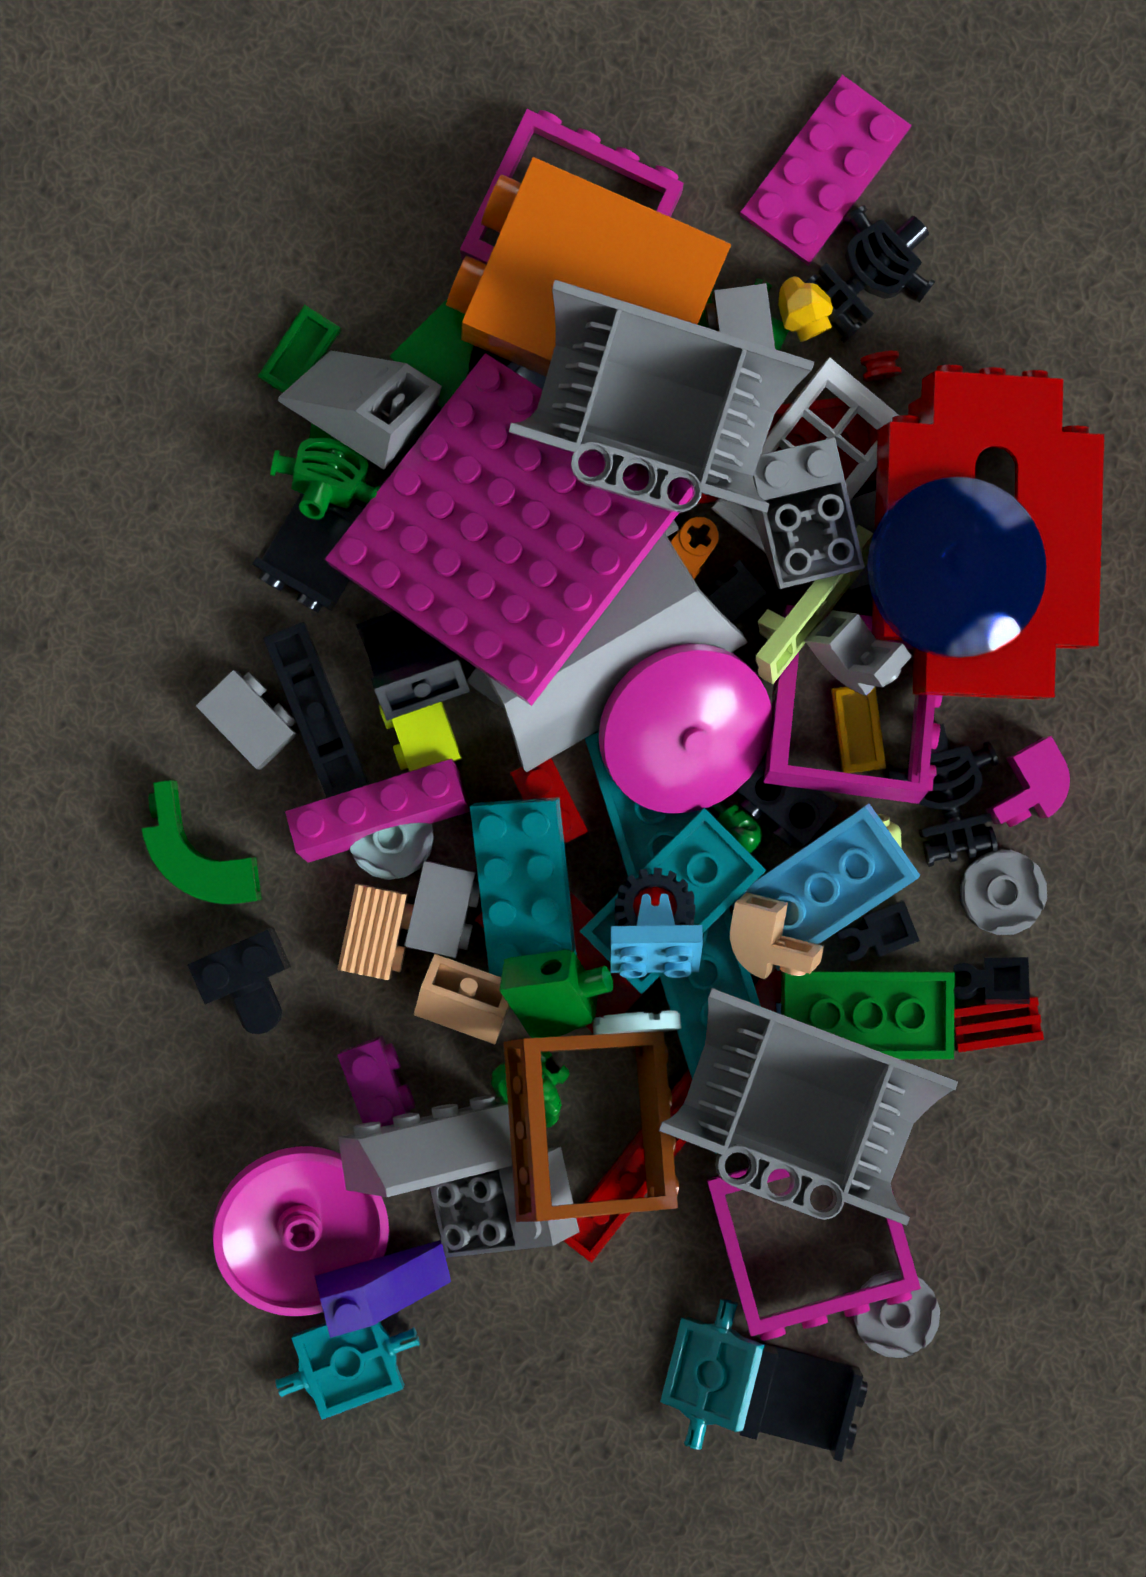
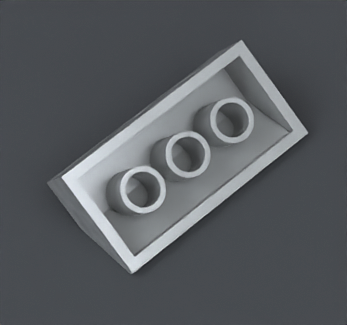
M495 1095L480 1096L470 1099L469 1107L458 1109V1104H447L433 1107L432 1115L420 1118L419 1113H408L393 1117L394 1124L381 1127L380 1122H370L354 1126L353 1134L338 1137L346 1190L390 1197L512 1166L508 1103L496 1102Z

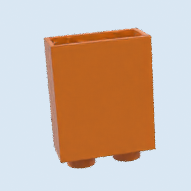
M532 157L522 183L503 174L498 178L485 208L481 225L499 232V237L487 264L469 256L464 258L453 282L446 306L465 314L462 321L461 340L546 377L556 345L555 307L552 292L555 280L698 324L731 244Z

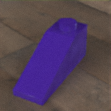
M441 1240L315 1276L330 1338L373 1326L451 1282Z

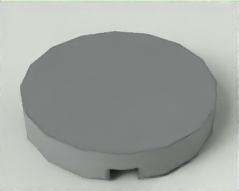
M1013 850L990 851L977 857L966 869L960 884L961 904L967 917L980 929L996 935H1014L1030 928L1039 917L1047 901V883L1040 867L1026 855Z
M888 1270L876 1274L862 1285L860 1289L902 1278L900 1270ZM918 1277L921 1289L911 1292V1300L887 1305L886 1299L869 1303L870 1311L853 1316L859 1336L871 1350L885 1357L904 1358L913 1355L914 1352L919 1351L921 1348L924 1349L932 1342L939 1327L940 1307L933 1290L922 1278Z

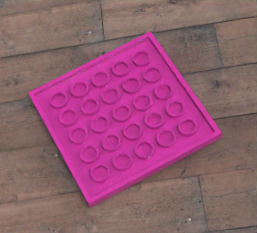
M485 353L381 486L376 497L370 500L325 560L331 567L532 706L679 513L585 485L573 475L571 469L573 452L509 433L511 423L522 422L537 410L543 390ZM588 451L580 456L578 466L584 475L595 477L604 471L605 461L598 452ZM640 465L628 466L623 472L624 484L633 491L643 490L649 481L648 472ZM677 478L669 483L667 494L673 503L683 505L692 497L693 490L689 482Z

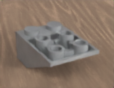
M330 350L279 396L278 401L384 470L434 420L442 386L407 363Z
M835 437L760 455L753 479L759 496L770 505L767 513L751 508L750 510L778 589L864 569L865 566Z
M561 1147L548 1148L552 1206L573 1204ZM512 1166L430 1186L446 1258L554 1246L579 1233L577 1218L539 1222H516Z

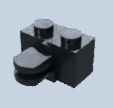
M274 927L188 964L204 1004L206 1005L229 995L238 1018L247 1032L252 1034L267 1033L277 1026L281 1020L282 1009L268 977L291 967Z

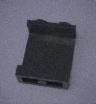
M300 493L263 559L256 557L253 565L262 571L259 579L273 588L282 591L284 585H287L299 592L296 601L317 613H319L322 606L332 611L350 579L331 567L325 558L364 508L354 502L348 509L329 503L321 519H311L306 517L299 509V504L304 496L303 493Z
M396 611L356 624L374 676L371 678L372 685L386 720L470 692L459 655Z
M759 1342L764 1344V1349L743 1431H739L740 1436L757 1440L759 1432L830 1450L833 1460L842 1462L845 1449H852L856 1437L857 1424L852 1423L856 1407H863L867 1394L868 1383L863 1381L864 1376L859 1367Z

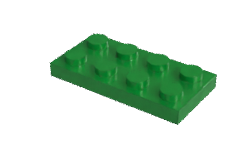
M781 971V1015L897 1059H954L955 972L812 971L811 974L806 973L802 976H796Z

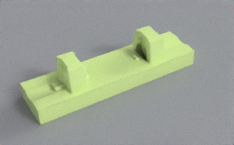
M858 525L856 531L864 566H866L874 556V538L872 532ZM863 569L815 580L786 618L769 609L766 610L758 620L759 633L768 639L756 655V662L759 666L758 675L771 684L775 683L806 643L804 640L825 619Z

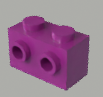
M383 1035L344 1049L337 1055L362 1123L380 1122L381 1127L394 1124L393 1117L411 1113L410 1110L416 1108L408 1084L401 1085L395 1069L400 1068L401 1065L395 1047L392 1043L386 1045Z

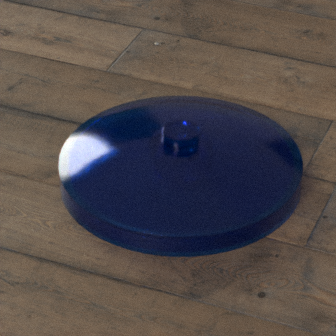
M969 477L937 479L903 495L889 508L879 522L872 538L868 556V578L871 593L886 623L900 638L911 646L923 652L941 657L963 658L993 651L1011 641L1025 628L1035 614L1046 582L1047 566L1044 545L1036 524L1029 513L1012 495L986 481Z

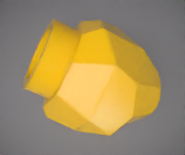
M796 276L787 279L780 288L778 302L784 328L793 333L796 332L800 342L831 329L832 325L828 316L831 315L833 307L830 297L817 284L804 283Z

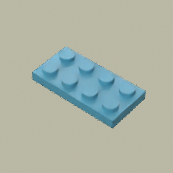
M868 803L758 878L739 898L747 892L788 902L782 936L820 944L917 880L920 874ZM776 965L777 971L780 970V966Z

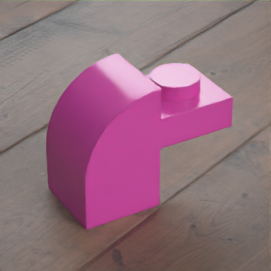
M1047 736L1006 758L1023 789L986 809L987 813L991 814L994 824L1006 822L1008 827L1017 825L1032 815L1029 811L1031 807H1034L1040 818H1049L1064 803L1070 786L1069 769L1052 736Z

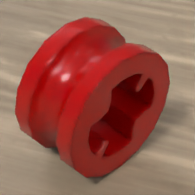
M893 350L883 351L862 357L860 363L867 369L866 373L863 374V380L869 382L901 375V367H897L895 363L896 359L899 358V352Z

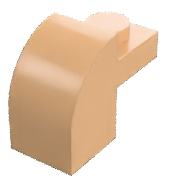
M746 892L735 902L730 927L731 947L739 963L748 972L762 979H766L776 969V965L780 966L782 972L790 975L802 976L806 973L811 974L821 963L824 946L782 936L788 902Z

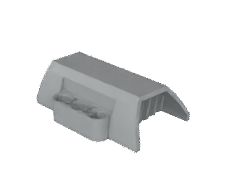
M555 280L552 292L555 307L556 345L537 410L524 421L511 423L509 433L573 452L571 469L573 475L581 483L677 513L691 510L698 504L703 493L767 513L770 504L759 496L754 484L753 475L775 412L793 389L812 371L814 361ZM596 451L604 458L605 469L600 475L589 477L580 471L578 460L585 452ZM640 465L648 472L649 481L643 490L633 491L624 484L623 472L628 466ZM677 478L688 481L693 490L690 501L683 505L673 503L667 494L669 483Z
M674 520L532 706L486 675L503 706L519 761L526 772L598 731L604 707L615 686L630 669L648 656L660 650L682 644H707L733 652L747 643L742 632L699 589L667 536L679 530Z
M712 988L708 996V1023L705 1046L687 1097L679 1111L670 1119L661 1123L659 1131L718 1153L715 1166L720 1178L731 1186L823 1220L833 1218L839 1214L844 1202L907 1226L910 1217L898 1206L892 1192L891 1181L913 1124L939 1099L956 1090L958 1081ZM736 1152L743 1153L749 1162L746 1174L739 1178L730 1177L725 1170L726 1159ZM776 1169H785L791 1178L788 1190L781 1194L772 1193L767 1184L770 1173ZM827 1185L833 1194L832 1203L824 1210H815L810 1202L811 1192L817 1186Z

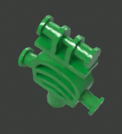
M311 423L309 438L301 442L296 458L280 455V450H275L270 476H275L276 472L293 476L291 489L304 494L299 504V509L308 518L321 519L329 503L348 509L357 498L368 504L372 498L376 497L378 490L381 488L379 485L374 488L365 483L368 471V462L365 457L313 423Z

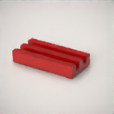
M1030 997L1029 1004H979L954 1008L956 1051L966 1052L1044 1040L1043 1031H1041L1040 1023H1042L1041 1015L1038 1013V997ZM1027 1007L1029 1009V1015L965 1025H962L961 1017ZM1031 1024L1032 1032L964 1041L963 1034Z

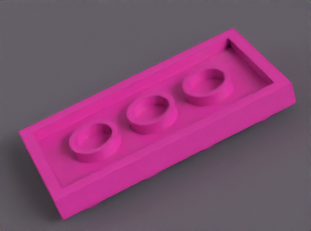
M842 74L742 209L740 216L809 266L912 125Z

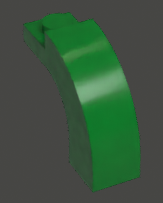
M177 781L154 782V792L149 793L148 797L149 809L152 818H158L159 826L142 828V833L149 855L164 877L184 893L207 902L237 904L262 900L257 858L219 861L208 858L198 852L189 842L184 831Z

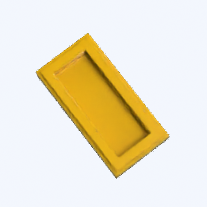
M849 687L832 688L831 693L842 772L855 773L886 769L876 687L867 696L855 692Z

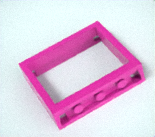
M526 109L460 248L461 259L464 260L466 256H469L485 264L488 263L494 246L482 241L488 227L481 225L485 208L500 175L503 174L512 178L533 132L663 193L664 196L656 211L671 217L681 197L684 183L678 180L679 177L675 172L666 167L656 165L653 169L639 162V156L626 148L617 147L616 150H613L601 144V139L588 130L579 128L575 132L561 125L562 121L550 112L539 110L537 114Z
M786 605L782 617L786 618L794 606ZM859 614L872 633V616ZM890 641L903 643L906 648L914 649V642ZM798 652L773 684L771 702L772 730L766 750L763 783L919 804L928 791H933L936 765H930L931 749L937 748L940 736V724L934 723L935 708L940 707L943 696L915 695L908 781L788 765L799 659Z
M748 1168L728 1173V1175L733 1178L742 1177L746 1174ZM776 1169L770 1173L767 1183L790 1177L785 1169ZM720 1176L707 1179L751 1336L759 1334L761 1341L774 1339L785 1335V1327L802 1323L803 1329L817 1327L828 1323L827 1315L844 1311L845 1317L856 1316L870 1311L869 1303L886 1299L887 1305L899 1304L911 1300V1292L921 1289L903 1225L885 1218L902 1278L759 1318L725 1197L726 1194L742 1189L731 1186L723 1181Z

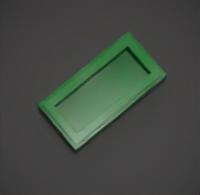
M304 304L259 373L258 378L279 392H285L325 356L340 333L341 328Z

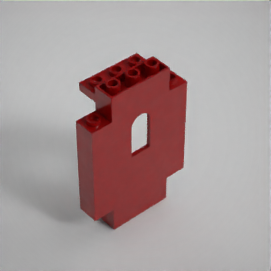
M960 365L937 366L936 371L922 379L921 397L908 404V415L892 417V422L890 421L878 428L872 634L876 640L914 642L913 695L1031 700L1055 698L1056 648L1087 649L1099 646L1104 434L1089 433V427L1073 425L1062 427L1064 379L1048 378L1047 371L1028 370L1023 371L1021 376L1006 375V369L998 367L979 369V373L963 372V366ZM989 447H998L1010 454L1015 464L1014 535L974 533L975 466L979 454Z

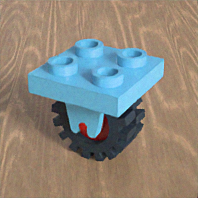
M654 868V874L648 875L647 869L639 870L638 878L635 879L633 875H630L626 879V886L621 885L618 889L617 898H615L614 915L615 925L618 926H611V973H620V976L625 978H640L650 972H664L668 977L682 978L691 975V972H699L703 945L702 925H694L696 906L694 905V894L692 891L688 892V883L684 879L680 882L676 880V873L669 871L668 876L662 875V868Z

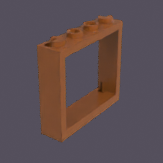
M664 1031L524 1038L504 1042L516 1222H539L678 1208L679 1181L675 1175L673 1153L676 1147V1140L674 1136L659 1131L661 1123L671 1118L670 1107L672 1105V1093L668 1087L666 1067L669 1053L664 1042ZM636 1047L647 1197L552 1206L541 1052Z

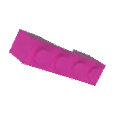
M451 758L285 811L296 853L309 863L347 851L361 838L386 828L410 823L432 824L470 812V804L460 770Z

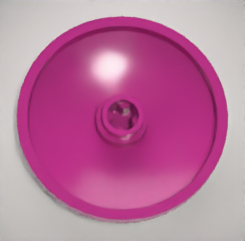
M682 644L660 650L630 669L609 696L599 727V746L602 760L616 785L637 804L663 813L679 814L702 810L732 795L751 777L759 766L768 747L772 730L770 699L756 673L742 659L725 649L707 644Z
M312 1146L277 1150L264 1155L246 1166L235 1176L223 1192L214 1214L212 1228L216 1262L222 1276L231 1289L239 1297L256 1308L284 1316H306L323 1312L315 1276L383 1257L386 1252L389 1235L388 1215L382 1196L346 1190L341 1154L329 1149Z

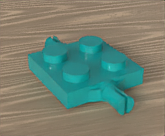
M720 1299L715 1323L707 1324L690 1317L681 1318L660 1401L663 1404L679 1409L690 1419L684 1445L690 1446L693 1449H702L707 1425L716 1424L734 1432L743 1431L764 1349V1344L742 1337L736 1330L732 1329L738 1303L728 1299Z
M380 1321L373 1326L330 1338L325 1322L293 1334L291 1339L299 1358V1371L283 1378L275 1379L276 1387L279 1389L278 1393L281 1397H284V1395L305 1388L314 1399L321 1420L400 1391L404 1388V1382L397 1366V1353L420 1345L419 1337L416 1336V1329L413 1327L410 1330L390 1337V1334L384 1329Z

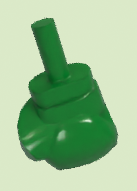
M722 801L713 805V808L719 814L716 820L749 853H752L759 846L762 837V831L757 822L743 810L741 811L737 805L727 808Z

